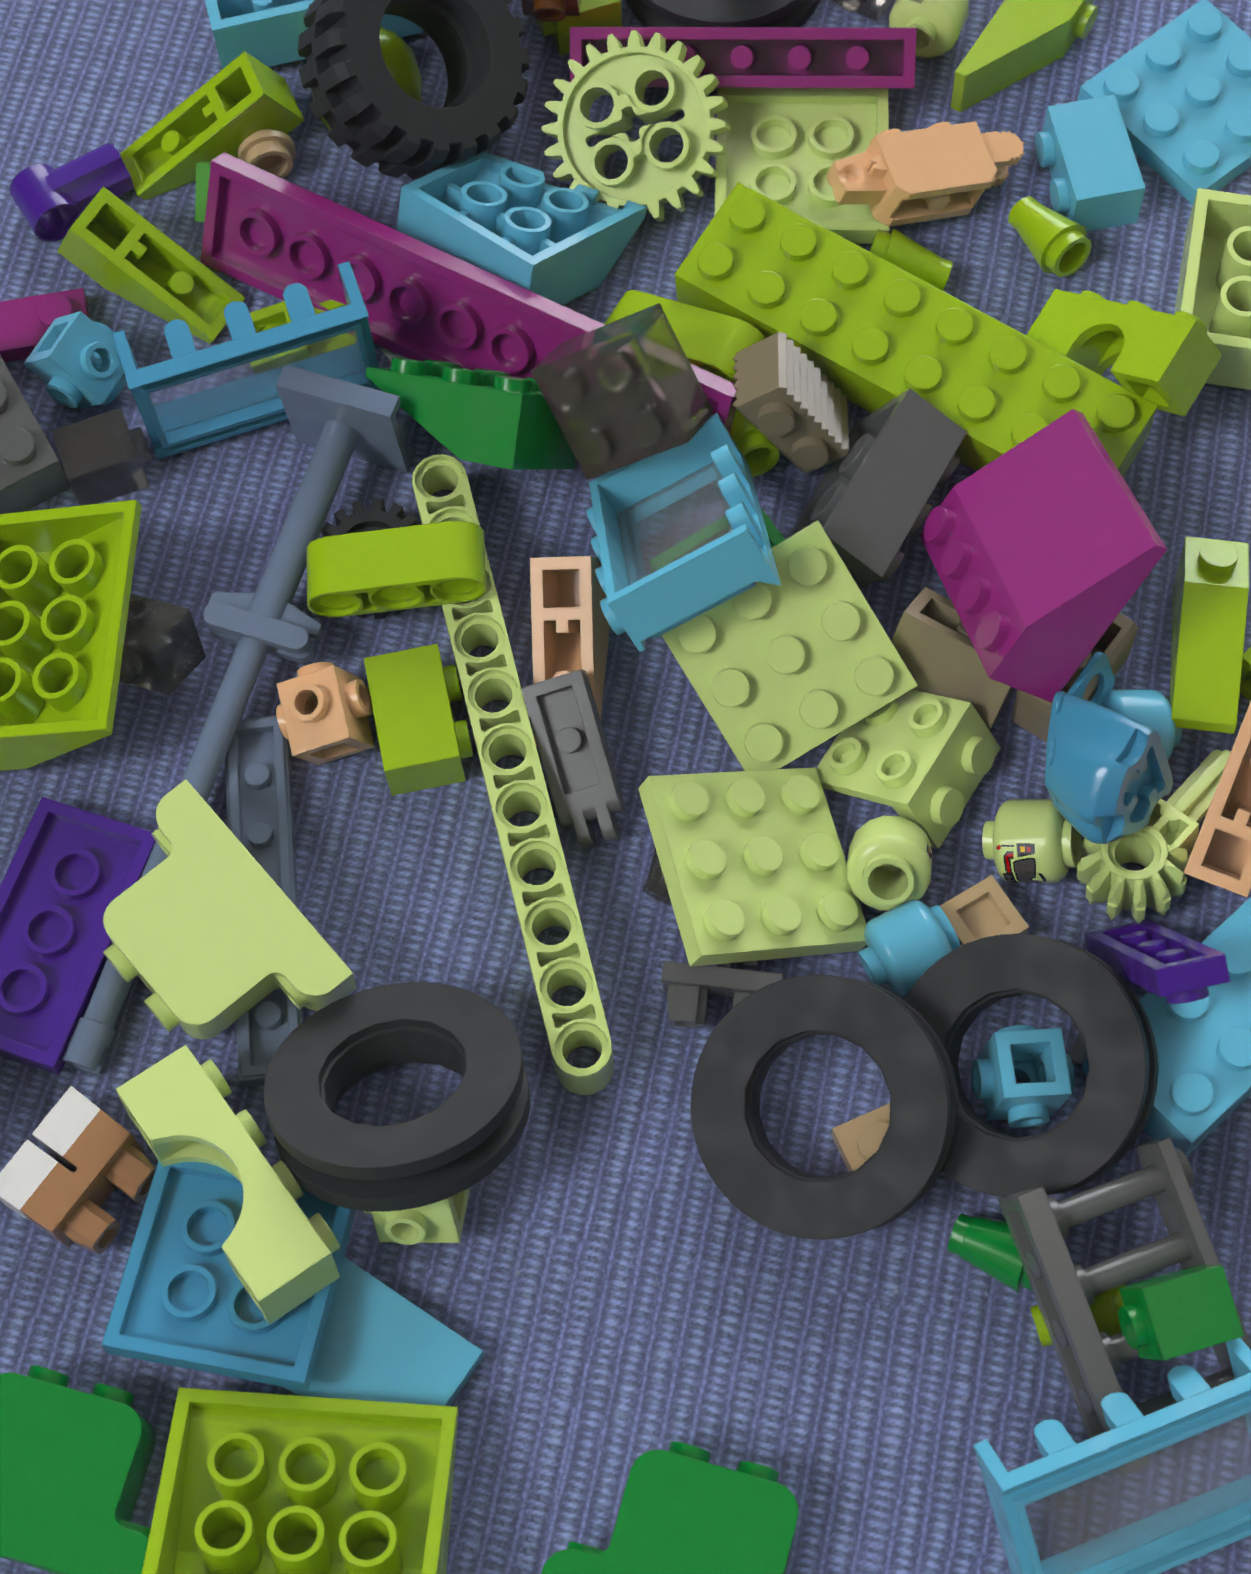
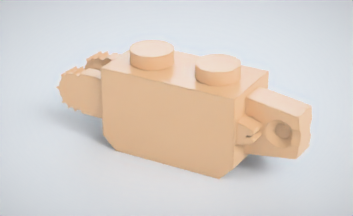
M976 121L953 125L950 122H939L928 128L903 132L900 129H889L875 135L865 152L834 161L826 176L838 204H868L874 219L888 227L968 215L985 189H989L992 186L996 188L997 185L1001 186L1009 176L1008 165L1010 167L1012 164L1016 165L1024 155V142L1016 136V133L1013 134L1010 131L981 133Z

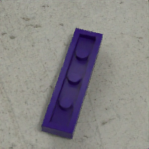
M1142 920L1140 923L1133 922L1084 933L1089 953L1107 963L1120 976L1128 979L1130 983H1135L1146 989L1147 992L1154 993L1159 997L1166 996L1167 1003L1181 1004L1198 1001L1210 995L1209 986L1230 982L1225 953L1150 920Z

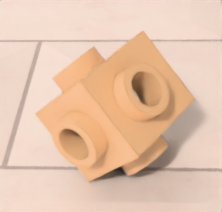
M317 662L299 668L297 670L298 677L277 683L281 702L276 708L277 722L282 734L289 740L292 756L321 765L374 748L368 715H371L373 711L371 696L367 686L359 679V676L335 666L332 662Z

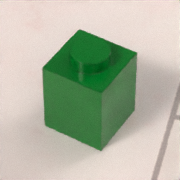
M1195 1265L1119 1288L1124 1304L1118 1310L1120 1327L1128 1345L1132 1349H1137L1141 1359L1165 1361L1244 1336L1223 1265Z

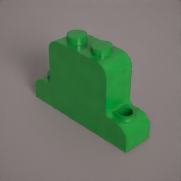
M30 1365L27 1376L12 1372L0 1374V1558L55 1574H142L151 1528L131 1523L130 1520L154 1452L156 1436L150 1422L132 1408L135 1395L99 1383H95L92 1394L67 1388L70 1380L69 1376L36 1365Z
M670 1441L668 1451H647L640 1455L633 1463L609 1547L606 1550L576 1542H568L567 1549L556 1552L546 1561L541 1574H784L796 1529L798 1504L793 1493L784 1485L777 1483L780 1473L772 1468L752 1462L738 1461L735 1471L709 1463L711 1453L707 1450L682 1442Z

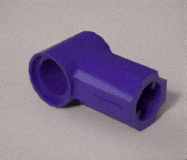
M107 143L56 169L47 164H35L25 168L12 180L10 195L38 239L45 242H54L65 238L71 226L103 186L116 197L135 187L113 143Z

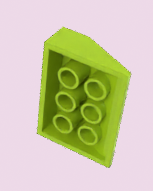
M137 500L0 514V771L27 769L112 735L142 505Z
M179 1387L142 1574H446L458 1407Z

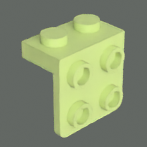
M910 690L838 733L816 769L823 789L893 807L899 816L915 822L927 834L931 846L939 849L953 825L959 821L964 807L982 778L991 769L994 759L1001 748L971 702Z

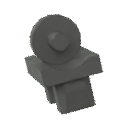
M663 961L661 981L664 991H668L667 1002L670 1025L705 1028L708 996L734 999V1007L753 992L783 980V974L732 968V964L757 967L758 961L690 967L689 963Z

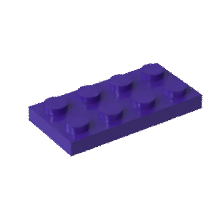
M45 797L41 798L0 885V1055L60 1075L65 1061H62L63 1055L78 1019L84 1016L107 958L103 951L113 944L104 928L103 918L105 910L111 901L141 878L156 842L151 835L153 832Z

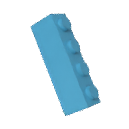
M205 0L222 69L244 51L268 67L307 59L299 56L298 42L299 35L308 29L304 24L303 18L309 5L315 0ZM384 14L381 21L382 27L395 32L400 37L425 32L415 23L396 15Z

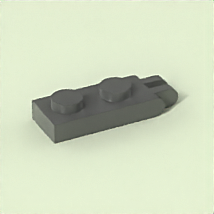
M579 669L522 687V694L562 827L574 826L582 849L596 846V837L591 820L597 818L606 842L619 839L620 831L615 813L625 810V804L586 670Z

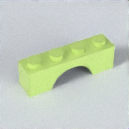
M184 1045L116 1088L130 1119L163 1167L183 1162L208 1163L228 1171L243 1185L242 1210L235 1228L222 1245V1249L232 1270L269 1325L340 1278L332 1253L340 1249L336 1237L319 1213L307 1219L295 1202V1200L303 1196L300 1186L283 1161L280 1160L273 1166H270L259 1150V1148L267 1144L263 1133L246 1109L237 1115L233 1113L224 1100L226 1096L232 1093L231 1089L211 1059L200 1065L187 1045Z

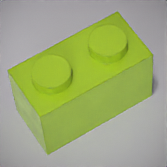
M438 643L364 658L383 768L391 795L395 796L466 781L462 759L474 757L466 719L454 722L451 703L462 701L455 664L443 666Z

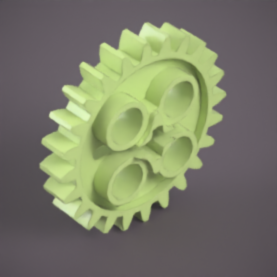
M636 30L631 31L627 47H623L613 34H609L607 38L608 52L601 54L595 47L588 44L586 51L590 62L585 67L572 59L567 62L575 76L571 83L561 79L554 80V85L564 96L562 101L545 102V107L558 116L557 122L542 126V132L558 139V143L544 151L545 156L552 160L564 161L555 170L553 175L561 182L574 178L569 189H574L578 184L599 190L596 202L607 203L608 206L617 209H624L627 201L646 206L653 218L661 222L664 221V204L669 202L682 213L685 211V203L682 197L685 191L688 190L700 198L704 195L701 186L697 182L701 174L711 178H717L719 175L707 162L710 156L727 155V150L714 141L715 135L730 131V125L726 121L714 118V114L725 109L728 104L721 96H708L718 86L719 81L713 74L698 78L705 66V62L698 55L690 58L683 64L687 47L682 42L677 41L666 53L665 38L660 33L655 32L648 47H645L642 36ZM655 79H667L669 83L667 97L657 105H646L644 102V92L648 84ZM600 96H612L614 107L610 116L602 122H592L590 118L592 103ZM683 110L685 113L684 118L679 121L659 122L673 115L676 111ZM638 116L649 125L639 129L640 139L635 141L623 132L633 128L632 119ZM613 135L597 143L596 146L589 147L588 140L591 137ZM669 135H680L683 139V149L679 157L672 162H661L658 157L660 143ZM616 151H625L628 156V165L625 172L616 179H607L604 174L606 159Z

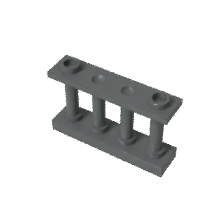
M1171 1138L1147 1141L1135 1146L1143 1169L1057 1202L1053 1197L1048 1198L1044 1187L1022 1189L998 1199L1089 1439L1110 1430L1104 1418L1101 1401L1108 1394L1122 1393L1115 1374L1121 1371L1122 1363L1139 1357L1137 1349H1132L1128 1345L1122 1332L1110 1337L1104 1332L1099 1333L1089 1307L1095 1302L1094 1296L1179 1262L1182 1269L1195 1265H1220L1190 1189L1195 1184L1191 1165L1180 1149L1174 1148ZM1154 1195L1168 1231V1236L1085 1269L1078 1264L1073 1265L1063 1239L1069 1234L1068 1228ZM1235 1304L1244 1336L1240 1338L1251 1350V1342ZM1226 1342L1212 1346L1221 1370L1203 1377L1211 1389L1235 1379ZM1171 1391L1136 1406L1143 1416L1173 1405L1177 1401L1173 1398ZM1147 1455L1110 1471L1124 1474L1148 1464Z

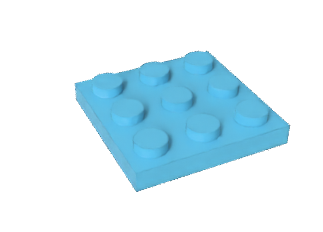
M1208 0L1197 2L1080 86L1078 101L1115 94L1133 151L1192 205L1198 188L1219 191L1251 167V37Z

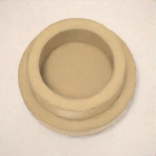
M270 129L254 132L241 143L238 149L240 160L258 166V168L282 179L291 172L296 155L292 138L282 131Z

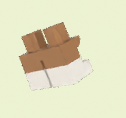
M70 1086L32 1135L48 1152L76 1171L71 1172L27 1139L0 1172V1201L25 1219H29L48 1232L66 1247H69L74 1242L100 1255L118 1235L121 1224L102 1210L100 1206L116 1187L139 1204L148 1196L156 1168L144 1156V1149L129 1131L74 1087Z

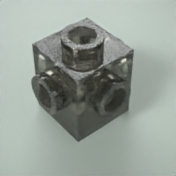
M131 594L119 682L170 695L206 658L189 608Z

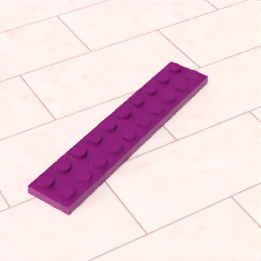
M225 152L211 160L201 263L283 301V292L287 286L294 283L302 284L307 288L313 307L326 312L330 310L319 303L333 300L347 305L338 264L349 261L369 315L368 322L373 343L407 359L424 362L425 359L460 364V368L491 369L509 372L511 377L526 379V377L561 381L563 382L561 393L584 397L578 438L627 461L718 413L730 433L736 413V408L733 406L736 401L735 395L737 390L733 387L735 383ZM714 485L698 494L706 497Z

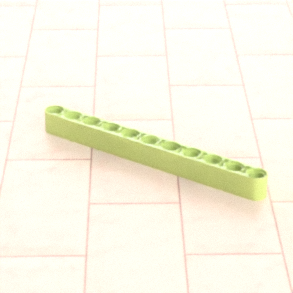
M445 454L432 455L423 459L416 466L412 474V485L421 524L466 521L480 526L467 473L462 463L456 458ZM448 489L453 491L444 497L431 496L439 490ZM485 548L486 593L469 603H454L441 606L555 1071L560 1083L568 1091L578 1095H592L603 1090L613 1076L614 1058L612 1043ZM479 646L495 648L491 654L485 657L469 655L474 648ZM493 700H503L510 703L504 710L490 713L482 710L486 703ZM506 755H517L524 759L519 766L512 769H503L495 765L500 758ZM521 811H531L539 815L538 819L528 826L518 827L509 823V819ZM535 868H545L554 873L553 877L542 885H531L522 880L529 871ZM559 926L569 932L568 937L557 945H546L537 940L541 931L548 927ZM564 986H575L585 992L584 997L572 1006H561L551 1000L552 995ZM580 1046H589L601 1053L599 1060L588 1068L579 1069L566 1062L570 1052Z

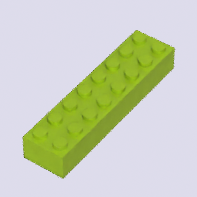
M737 182L674 274L678 302L744 320L756 327L765 338L777 332L787 333V340H794V347H800V353L807 354V360L814 361V367L821 368V374L827 375V381L834 382V388H840L841 394L847 395L848 401L870 413L907 389H912L967 432L955 454L960 457L961 463L976 471L1072 409L1084 414L1122 477L1150 434L1157 405L740 182Z

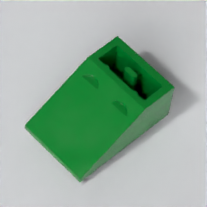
M392 357L391 368H366V377L383 392L399 396L401 401L399 406L460 460L511 470L574 469L584 397L561 393L563 383L561 381L535 377L522 379L511 377L509 372L475 368V370L460 368V364L429 359H425L424 362Z

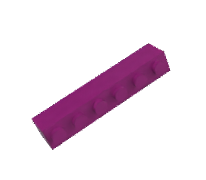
M570 27V59L584 67L590 62L586 51L588 44H591L601 54L608 52L607 38L609 34H613L623 47H627L631 31L636 30L642 36L645 47H648L655 32L660 33L665 38L666 53L677 41L682 42L687 47L683 64L690 58L698 55L705 62V66L698 78L713 74L719 81L717 87L915 88L917 27ZM570 70V83H571V81L574 79L575 76H574V74L572 73V71ZM664 78L655 79L647 87H669V83Z

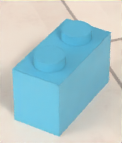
M1115 94L1047 106L1043 131L1036 133L1035 147L1040 166H1048L1052 177L1050 181V198L1053 210L1063 213V216L1081 224L1086 228L1087 232L1137 223L1145 185Z

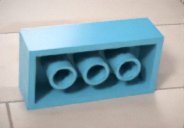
M1251 897L1202 942L1206 946L1225 953L1230 982L1209 986L1210 995L1194 1002L1170 1004L1167 1003L1166 996L1159 997L1149 992L1140 1000L1149 1018L1158 1053L1157 1090L1150 1116L1143 1130L1153 1140L1171 1138L1174 1148L1180 1149L1186 1157L1251 1095ZM1086 1057L1081 1069L1088 1075L1089 1064Z

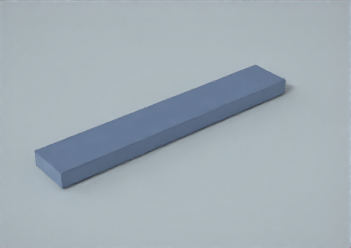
M276 716L241 719L225 756L228 828L299 909L289 740L282 734ZM280 988L272 991L236 1020L238 1081L242 1088L264 1085L269 1064L276 1051L291 1032L305 1021L304 1007L299 1010Z

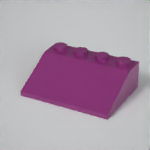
M1075 409L1070 410L953 486L942 504L935 507L929 513L923 531L919 535L988 677L1051 703L1056 692L1062 690L1167 551L1163 541L1086 417Z

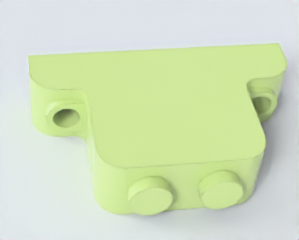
M187 779L167 793L160 800L156 809V820L159 828L151 835L168 857L111 901L105 910L103 918L104 928L113 943L103 951L104 955L127 983L138 976L153 993L144 1002L165 1029L170 1032L179 1025L185 1033L193 1038L210 1039L222 1033L276 989L280 988L299 1010L305 1006L315 1011L321 1010L356 990L353 972Z

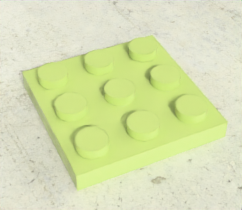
M718 87V96L723 97L727 101L728 106L717 113V119L726 121L730 125V131L719 134L716 137V142L727 150V155L716 156V171L719 175L715 178V214L737 182H740L854 244H872L878 229L889 233L888 226L874 219L868 204H838L826 176L834 161L865 152L875 135L889 130L888 88Z
M818 520L772 548L782 586L755 582L756 586L662 635L745 771L780 769L918 686Z
M816 767L648 776L640 785L638 790L690 967L856 952L867 945L864 937V930L867 924L858 897L853 893L847 879V862Z

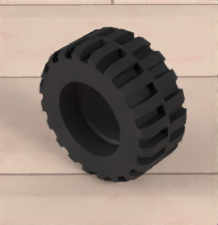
M315 0L309 5L303 18L304 24L308 29L299 35L298 54L300 57L307 58V64L299 69L302 87L304 89L311 88L314 100L308 104L316 120L322 116L331 128L327 136L338 148L345 143L352 148L351 158L366 168L377 162L379 163L378 171L381 174L395 178L407 173L410 178L419 179L449 164L453 165L464 162L489 149L500 140L501 134L509 130L519 116L516 106L525 101L528 81L521 78V73L530 69L528 48H521L519 38L525 35L520 18H513L507 6L512 1ZM384 14L396 15L415 23L430 36L438 47L445 63L448 82L447 95L442 108L429 106L412 98L391 76L384 62L380 46V26Z

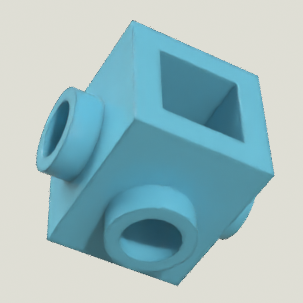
M81 311L56 318L24 362L26 367L47 383L46 390L51 397L62 405L76 408L77 410L100 404H109L120 394L127 382L123 376V367L112 335L115 332L100 322L90 320Z
M1015 1025L994 1032L979 1053L978 1059H974L971 1066L973 1093L977 1100L984 1099L987 1120L1008 1119L1009 1126L1014 1128L1043 1125L1050 1121L1049 1116H1053L1070 1097L1074 1088V1068L1070 1055L1065 1053L1062 1028L1036 1029L1031 1025ZM1015 1078L1019 1079L1022 1083L1016 1084Z

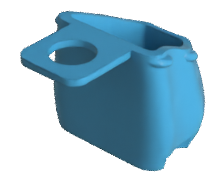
M1096 652L1067 693L1065 691H1057L1053 698L1047 736L1045 787L1050 794L1053 806L1083 837L1096 844H1108L1144 828L1149 823L1153 808L1163 796H1169L1173 784L1172 773L1158 732L1135 719L1102 706L1112 691L1115 680L1108 657L1102 652ZM1098 674L1099 683L1092 700L1087 701L1083 699L1084 691L1089 681Z

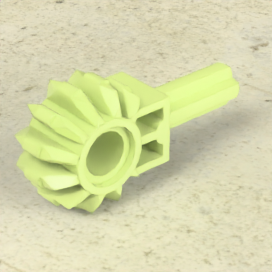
M1212 751L1167 801L1160 799L1150 815L1149 823L1138 832L1108 844H1096L1084 837L1080 844L1082 858L1077 863L1076 874L1079 883L1087 885L1086 898L1089 900V905L1108 901L1106 912L1111 920L1118 916L1123 909L1130 910L1136 922L1140 923L1145 918L1147 907L1164 916L1166 911L1170 909L1171 897L1181 898V895L1186 890L1187 883L1184 870L1198 837L1199 823L1208 812L1231 751ZM1134 862L1139 863L1146 868L1142 870L1132 871L1127 870L1120 865H1122L1123 863Z

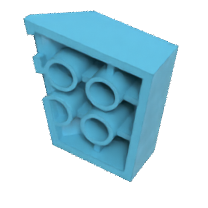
M482 152L464 162L453 165L449 164L402 186L397 231L560 305H565L601 286L644 220L647 207L627 201L624 209H617L608 206L606 203L596 202L599 190L578 184L574 189L559 188L545 183L543 171Z

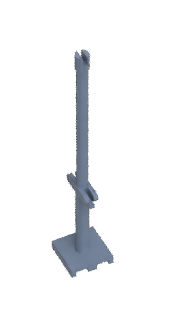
M286 364L282 368L276 382V388L296 441L313 446L315 450L256 592H212L208 605L203 610V618L212 635L217 639L237 644L180 781L182 783L187 779L206 803L267 654L297 663H306L314 656L315 649L310 638L320 640L324 630L323 626L291 605L307 566V546L310 542L318 539L351 457L405 473L409 470L415 450L414 447L404 445L409 428L406 419L395 416L401 403L397 395ZM157 842L154 844L141 878L168 857ZM108 959L103 967L84 1016L78 1019L62 1058L65 1064L94 1075H99L116 1034L114 1027L134 981L133 978L127 983Z

